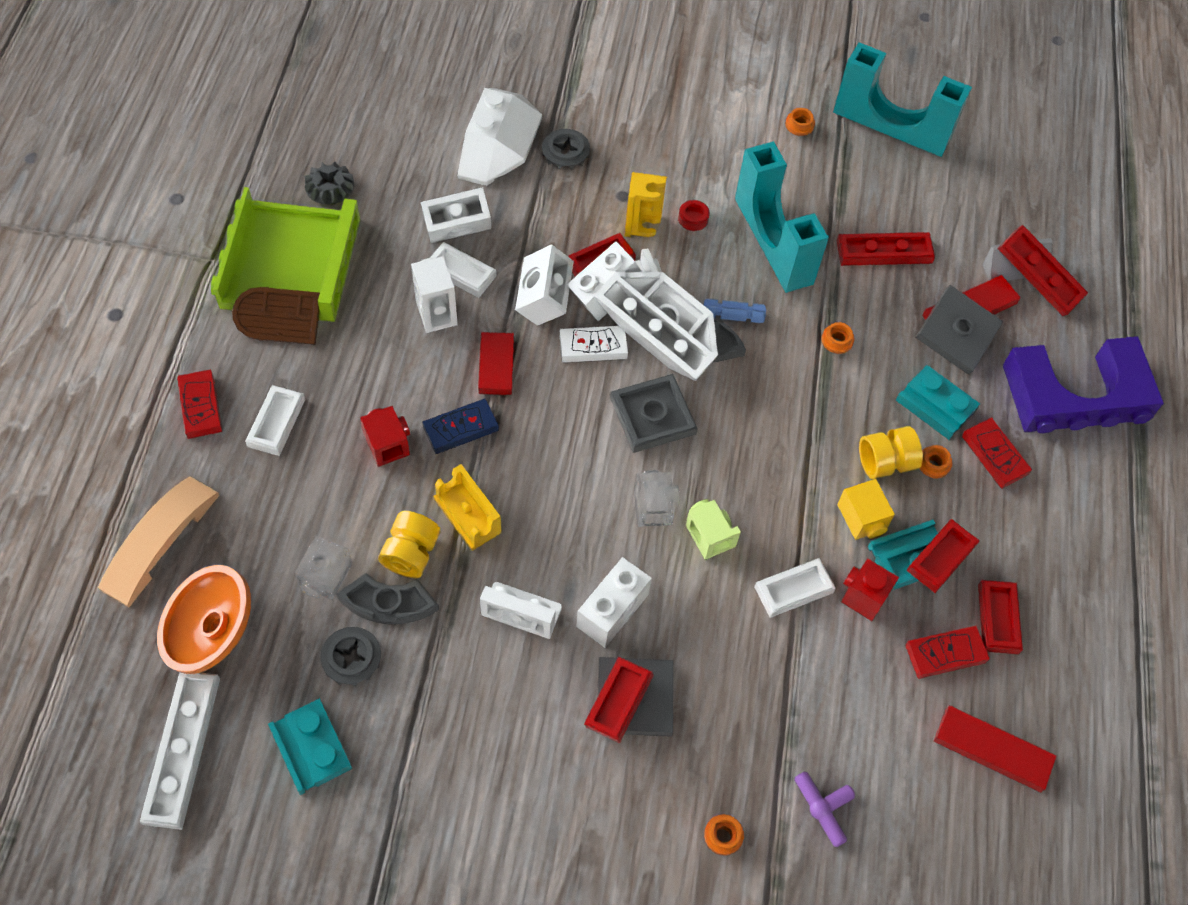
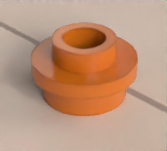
M796 108L786 117L785 126L790 133L797 136H805L814 130L815 119L810 110Z
M835 322L824 329L821 340L823 346L828 351L842 354L852 348L855 338L852 329L847 324Z
M932 445L922 450L923 461L919 469L923 474L931 478H942L950 472L952 458L946 448L940 445ZM930 461L937 462L939 466L933 465Z
M721 814L713 817L707 823L704 838L711 851L718 855L727 856L739 850L744 840V831L736 818ZM721 829L728 831L731 837L730 841H720L717 838V831Z

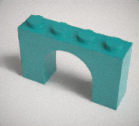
M858 42L847 61L833 113L942 157L953 136L972 87L943 76L928 107L919 110L901 108L885 97L879 85V76L887 53Z
M773 141L745 149L735 200L785 293L814 285L829 237L815 213L786 221L781 203V188L787 163Z

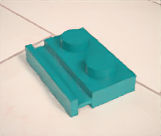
M928 365L908 383L907 387L896 398L898 403L948 440L975 413L980 405L978 401Z
M934 520L870 541L868 549L873 552L876 564L899 577L891 591L919 581L907 572V569L938 534Z
M320 698L284 715L285 718L275 723L273 721L268 723L300 795L306 793V790L314 786L318 787L352 769Z

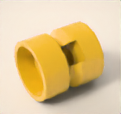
M911 426L889 430L887 435L883 432L865 435L861 437L859 442L861 463L870 479L890 476L894 473L895 469L900 473L916 470L922 465L923 453L917 433Z
M411 511L399 512L390 530L392 537L385 541L378 556L379 562L385 568L398 575L420 578L429 560L427 552L434 549L441 533L440 527L433 520L422 514Z

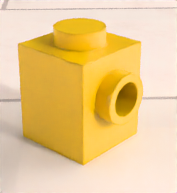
M876 479L844 489L837 504L855 540L866 536L869 539H874L887 532L888 526L895 515Z

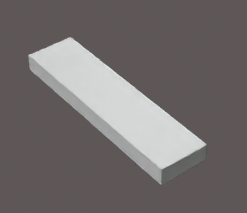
M179 672L140 818L142 825L183 829L220 682L218 674L202 672L184 674Z

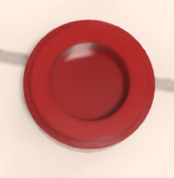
M686 201L680 206L678 221L683 228L689 231L702 230L708 224L710 210L701 201Z

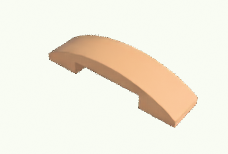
M190 476L174 486L144 515L125 539L98 586L99 590L129 608L152 580L149 574L152 568L191 520L199 522L220 496L219 493Z

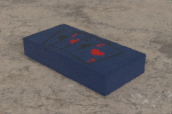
M485 398L422 421L424 431L435 455L499 431L498 423Z

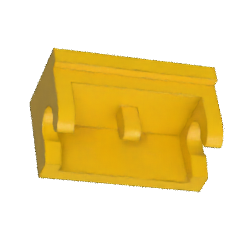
M632 172L624 237H631V235L653 237L656 235V229L645 228L642 224L646 222L651 224L661 223L667 176Z
M460 464L453 468V477L449 482L444 483L441 478L437 480L435 484L436 495L433 497L468 547L473 551L501 534V516L463 465Z

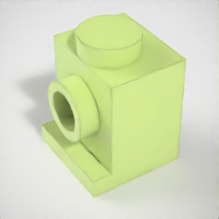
M701 500L689 510L686 527L705 560L736 547L741 531L738 526L732 528L729 515L724 509L720 510L715 500Z

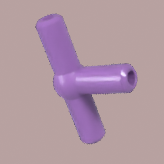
M804 771L797 775L794 781L808 802L811 815L819 821L833 846L838 847L847 842V837L833 816L832 811L855 798V792L852 787L845 785L823 798L808 772Z

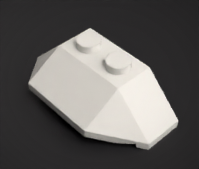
M484 88L465 132L457 174L458 179L487 186L494 182L495 178L503 176L525 163L541 123L542 114L521 94L497 88Z
M616 271L594 295V298L621 329L669 369L696 381L717 358L718 352L713 313L665 273H625V271Z

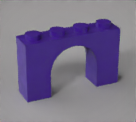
M1139 337L1107 339L1096 354L1095 359L1106 387V396L1100 398L1081 397L1065 389L1055 377L1044 345L1012 348L1003 364V369L1024 432L1037 431L1043 434L1052 432L1055 429L1070 428V430H1080L1087 426L1101 425L1102 427H1112L1119 423L1133 422L1134 424H1143L1152 420L1164 402Z

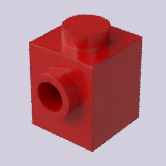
M393 406L384 409H374L367 415L360 417L363 434L378 467L410 455L407 436L410 435L408 424L404 416L397 417Z
M867 558L861 569L854 566L845 579L843 585L847 586L848 590L841 603L873 621L899 577Z

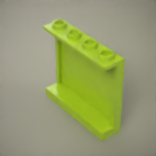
M244 187L241 199H237L235 202L234 222L229 224L227 228L225 250L222 249L219 254L220 268L217 276L214 275L211 280V294L215 295L219 308L232 310L236 299L250 288L269 287L320 292L318 298L319 320L335 322L360 223L357 200L344 199L341 210L255 201L252 200L249 187Z

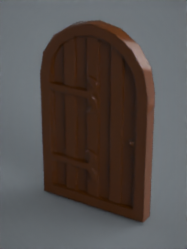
M269 287L250 288L236 299L232 309L233 321L237 329L245 336L259 341L316 345L320 311L318 298L320 292Z

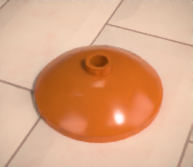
M224 565L205 567L189 576L172 594L161 615L157 632L159 654L170 668L184 674L200 673L217 665L237 646L246 630L251 612L250 588L246 579L238 571Z

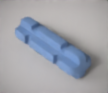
M705 299L703 303L713 313L714 319H716V316H720V319L746 322V319H751L750 322L763 323L766 317V306L764 304L753 303L752 306H748L746 302L726 300L718 303L716 299Z

